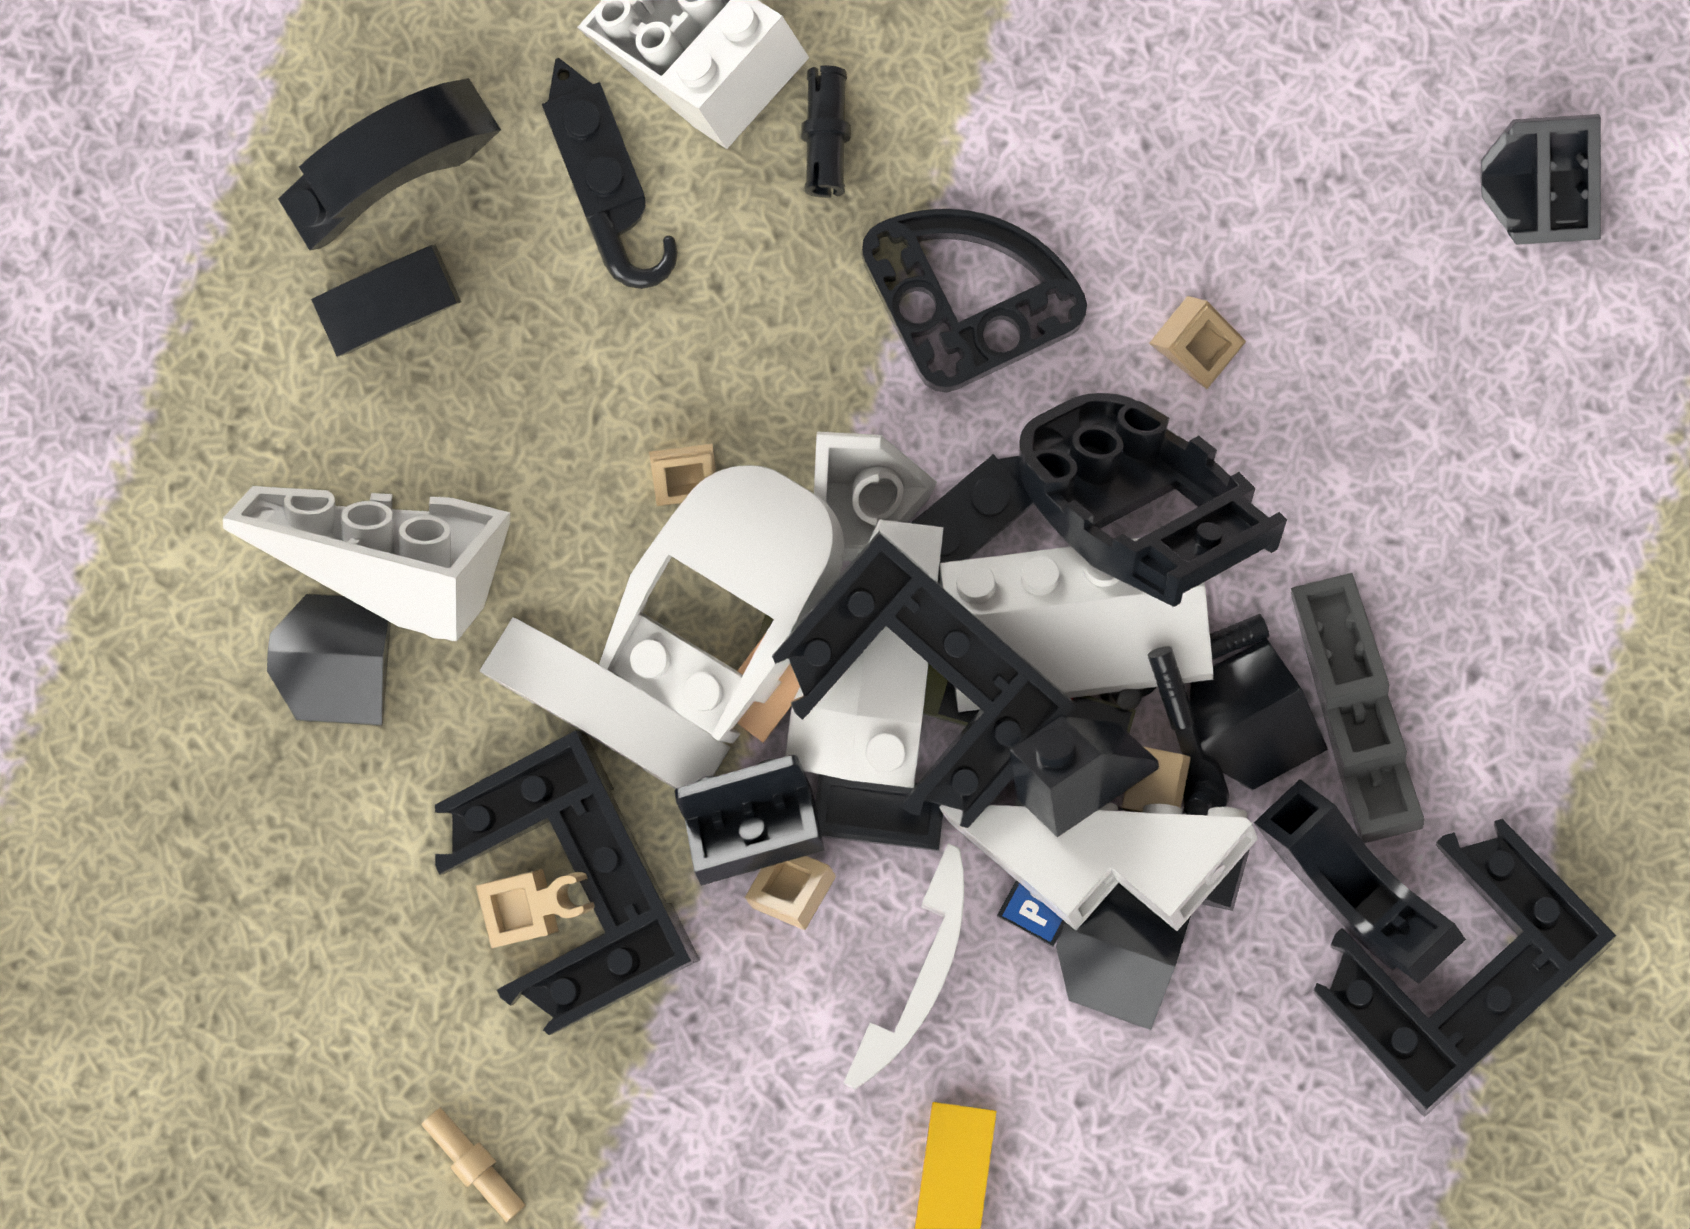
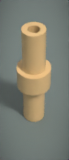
M441 1107L421 1124L454 1162L451 1170L467 1188L473 1184L506 1223L526 1206L493 1168L497 1161L480 1142L474 1146Z

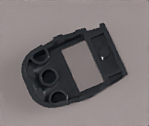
M1092 393L1074 397L1029 421L1022 430L1019 441V469L1023 486L1029 498L1045 519L1094 568L1175 607L1181 603L1183 593L1263 549L1270 553L1278 550L1287 519L1280 512L1268 517L1252 504V499L1256 488L1240 472L1230 476L1214 461L1217 452L1216 448L1199 435L1188 442L1168 430L1170 418L1149 405L1123 395ZM1174 489L1197 506L1196 509L1136 541L1124 534L1113 538L1101 530V528Z

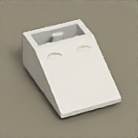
M601 0L577 27L693 127L726 149L809 59V56L783 16L758 0Z

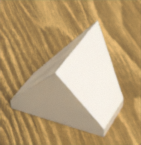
M817 432L814 494L825 501L838 518L845 544L843 561H853L868 544L879 519L908 523L929 500L937 481L882 435Z

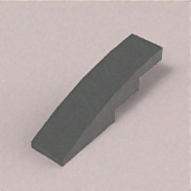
M1353 573L1292 587L1291 597L1336 765L1358 837L1365 844L1423 829L1424 816L1406 765L1407 750L1388 696L1389 681Z

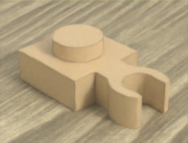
M539 869L476 885L491 948L558 932L555 914L563 918H573L590 912L595 907L594 902L577 906L568 897L569 885L588 879L587 874L583 872L570 873L555 879L548 887L544 871Z

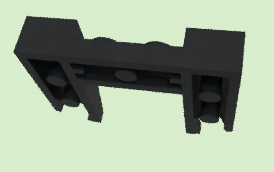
M879 530L772 654V658L775 664L789 659L803 693V696L792 700L791 705L795 714L803 720L887 626L980 708L979 712L901 803V807L908 813L919 816L924 801L962 810L960 826L969 828L1014 777L1010 750L1059 717H1068L1077 706L1072 699L1005 643Z
M577 730L435 804V813H452V854H435V867L439 875H444L548 822L551 823L574 871L587 874L588 879L582 880L580 883L590 903L594 902L595 907L593 909L605 933L497 989L500 998L508 1005H514L523 995L553 1017L543 1029L548 1035H553L700 961L672 903L666 902L611 793L614 787L587 734Z
M1503 819L1494 821L1497 838L1460 848L1456 834L1453 832L1443 835L1436 842L1438 849L1518 937L1431 1017L1428 1018L1343 928L1335 933L1331 943L1332 949L1343 953L1332 985L1328 989L1326 986L1316 983L1314 988L1316 997L1424 1117L1472 1074L1473 1069L1563 987L1566 988L1612 946L1616 934Z

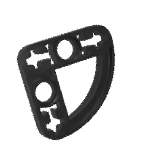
M962 209L920 210L898 215L876 224L869 229L863 239L862 259L869 277L920 379L934 391L947 393L958 390L1070 337L1079 330L1084 322L1087 309L1085 294L1067 266L1039 239L1020 227L1000 218ZM887 236L893 244L904 242L907 246L901 251L900 255L901 264L906 274H910L915 268H919L922 276L904 279L893 290H889L885 282L896 281V273L891 263L887 259L876 261L873 255L879 252V239ZM952 239L990 247L1022 264L1038 278L1041 284L958 322L919 242ZM914 291L928 294L933 299L936 307L932 318L919 324L906 320L899 309V303L902 298ZM1056 294L1060 301L1068 299L1073 301L1075 305L1069 309V322L1061 324L1056 316L1038 322L1036 329L1042 336L1036 339L1031 338L1028 320L1018 308L1028 305L1029 314L1032 317L1047 308L1048 295ZM997 320H1006L1014 324L1020 336L1017 346L1007 352H996L989 348L983 337V332L987 325ZM942 323H946L950 330L939 333V340L944 351L948 355L958 352L962 357L956 363V375L947 378L942 370L931 372L928 368L935 358L934 350L928 338L920 346H917L913 340V337L931 334Z

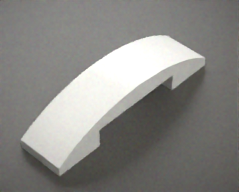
M514 617L480 669V672L529 702L539 705L639 765L644 771L674 789L695 783L704 777L714 776L731 748L624 679Z
M948 843L921 905L922 908L944 917L899 1023L894 1033L873 1023L869 1024L844 1081V1085L856 1090L872 1079L905 1048L924 1022L943 987L955 954L963 916L964 874L960 848Z

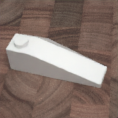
M252 486L223 517V529L398 627L425 633L432 638L448 639L455 642L458 641L484 608L510 525V512L455 498L430 497L429 511L392 509V494L371 493L370 501L357 502L345 507L335 506L334 495L328 490Z
M879 519L869 542L880 530L937 582L943 527ZM886 626L803 720L795 714L793 707L791 708L786 756H798L804 771L852 781L914 788L928 662ZM800 687L794 699L803 696Z

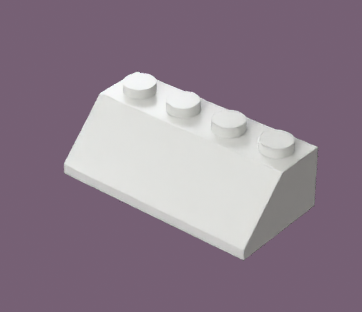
M1072 547L940 563V585L1069 698L1119 692L1123 689L1157 687L1147 655L1151 651L1165 646H1170L1173 649L1183 683L1213 680L1205 582L1183 593L1181 603L1172 607L1094 568ZM954 686L958 712L980 710L977 705Z

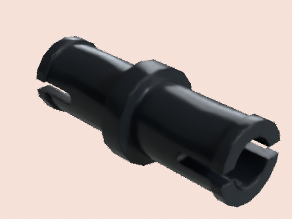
M822 65L820 66L821 76L818 75V68L816 67L807 70L808 113L807 120L801 124V139L807 142L804 192L813 197L831 198V188H833V195L841 196L845 193L844 143L848 142L851 138V125L845 121V81L847 80V71L837 66Z

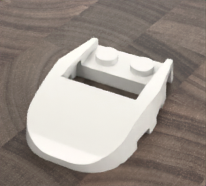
M755 465L737 466L723 469L708 476L693 488L630 574L599 665L706 730L718 741L733 744L741 734L733 729L754 701L765 703L781 683L778 679L790 665L789 659L775 664L772 654L839 577L843 565L845 544L843 531L835 513L820 497L781 473L767 467ZM671 557L679 560L774 619L743 675L643 613L648 597Z

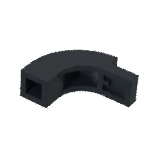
M469 78L431 86L379 109L334 137L299 166L303 175L278 200L310 251L321 249L331 243L363 212L382 197L403 184L427 173L460 166L472 158L501 131V128Z
M1301 779L1253 822L1274 851L1301 882L1364 947L1391 970L1397 967L1420 984L1466 940L1454 922L1413 893L1376 858L1358 837L1334 803Z

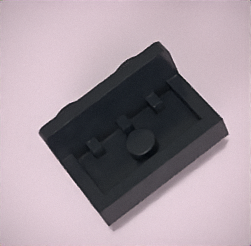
M796 755L766 759L757 765L720 776L704 777L695 783L681 786L674 790L676 803L686 823L694 873L701 886L825 851L813 790Z

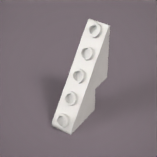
M1018 799L1015 800V806L989 804L969 828L960 826L962 810L943 805L939 807L952 826L1075 930L1082 925L1112 889L1120 883L1172 928L1178 931L1258 840L1252 822L1247 819V812L1231 807L1210 808L1208 816L1185 815L1182 814L1181 808L1168 804H1148L1143 807V812L1118 811L1117 805L1108 803L1059 837H1056Z

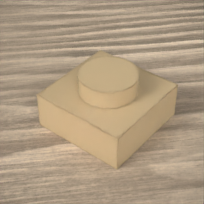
M804 856L762 868L744 898L753 909L806 930L835 880L836 875L828 864Z

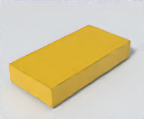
M932 1102L914 1229H981L997 1111Z

